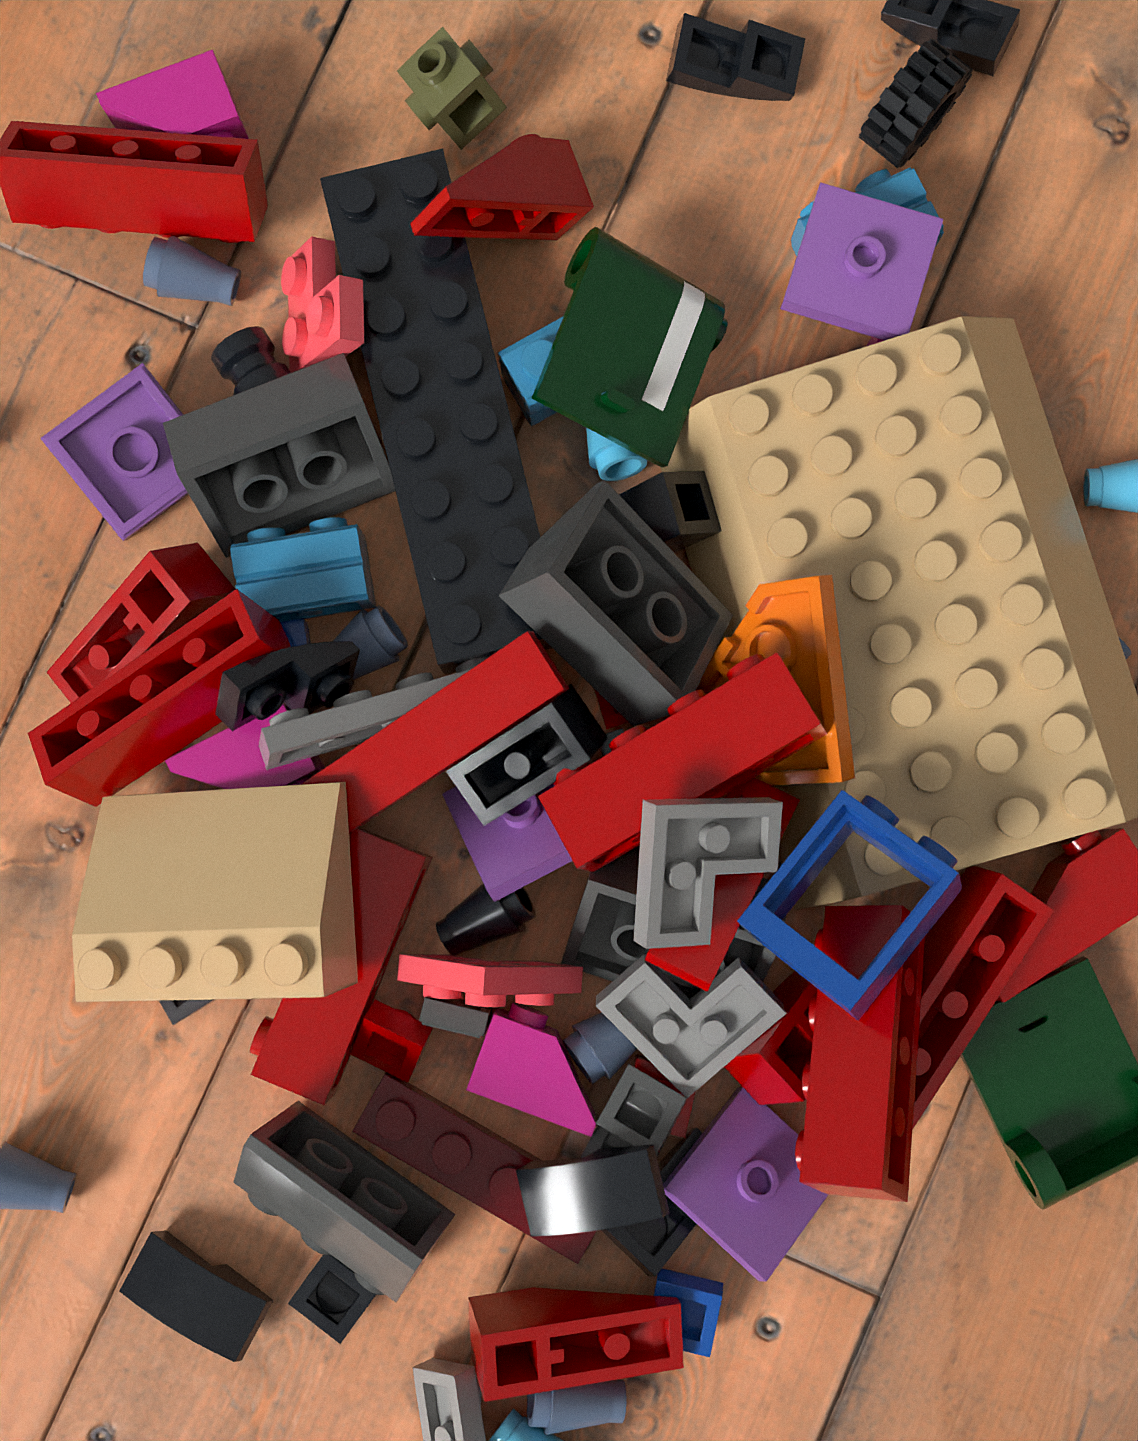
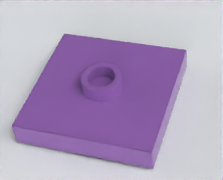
M820 182L780 309L884 341L909 333L943 219Z
M143 363L40 438L122 541H126L188 495L176 473L163 426L164 422L182 416L183 413Z
M553 783L483 826L457 787L442 794L484 886L494 902L572 862L568 851L538 798L540 794L554 787Z
M739 1087L663 1183L665 1195L758 1281L767 1282L829 1194L799 1182L800 1171L795 1159V1146L798 1134L767 1105H759L743 1087Z

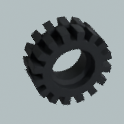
M930 38L929 41L921 45L918 52L915 51L909 57L906 66L899 69L894 76V81L889 87L884 89L879 97L881 98L880 101L872 107L868 114L869 118L863 123L859 138L896 168H901L907 160H910L916 154L918 148L926 143L933 130H936L942 123L943 117L946 113L950 112L956 103L955 100L964 91L965 84L970 80L973 69L934 38Z

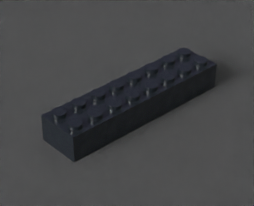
M443 148L320 178L343 276L363 280L364 343L361 345V350L437 664L445 675L455 673L456 667L460 664L476 658L490 657L527 631L535 633L545 650L552 649L541 636L499 597V594L526 551L540 538V533L465 237L414 236L410 225L428 204L451 183Z

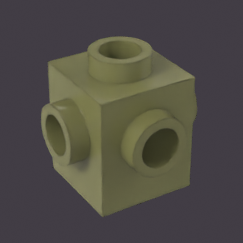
M444 27L439 29L397 70L413 91L405 100L411 110L429 131L438 123L461 150L507 108L485 80L493 71L486 59L470 40L459 47Z

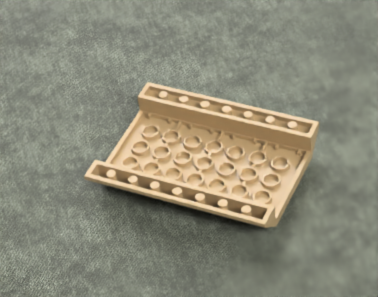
M957 317L709 396L689 409L669 464L661 468V471H705L722 532L686 547L685 551L694 575L733 615L718 646L724 637H731L749 611L745 605L759 584L819 575H832L855 779L835 783L771 785L800 799L780 840L778 857L780 866L841 790H844L859 802L862 801L865 795H869L881 802L899 818L900 821L895 828L916 843L924 835L949 851L958 861L953 867L954 870L1138 818V695L1013 318ZM853 831L795 903L793 909L795 911L863 897L916 882L920 879Z

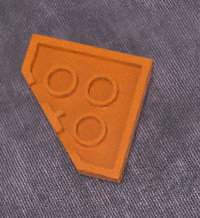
M819 575L759 584L745 605L749 611L731 637H724L714 652L700 680L701 683L696 690H703L706 695L728 682L727 672L742 660L755 654H762L766 659L778 652L827 735L754 778L770 786L835 783L855 779L832 575Z

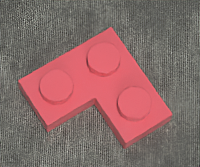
M311 236L294 254L286 259L281 275L282 291L285 295H288V319L283 329L282 347L284 353L289 355V370L291 373L342 353L346 357L364 343L363 280L343 275L336 277L335 241Z
M399 954L397 981L423 985L422 996L428 998L461 999L462 992H466L465 1004L472 1006L505 1007L506 995H515V1003L551 1006L554 1005L555 994L581 993L583 967L539 960L491 961L457 955L453 956L451 954Z

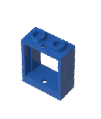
M841 790L737 922L753 938L859 1021L962 890L959 873L953 869L958 861L944 847L924 835L916 843L895 828L900 821L899 818L881 802L869 795H865L862 801L859 802L844 790ZM853 831L930 887L858 979L782 921Z

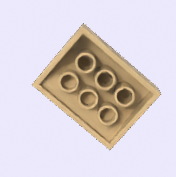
M346 782L103 797L72 932L76 1002L326 997L358 983Z

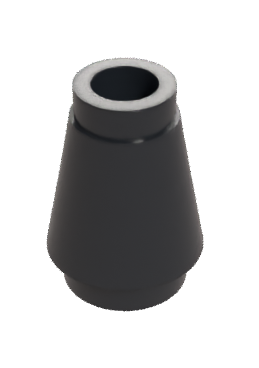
M483 883L449 912L445 918L436 923V930L447 951L451 955L456 956L463 951H469L525 931V923L535 918L536 913L524 887L494 902Z

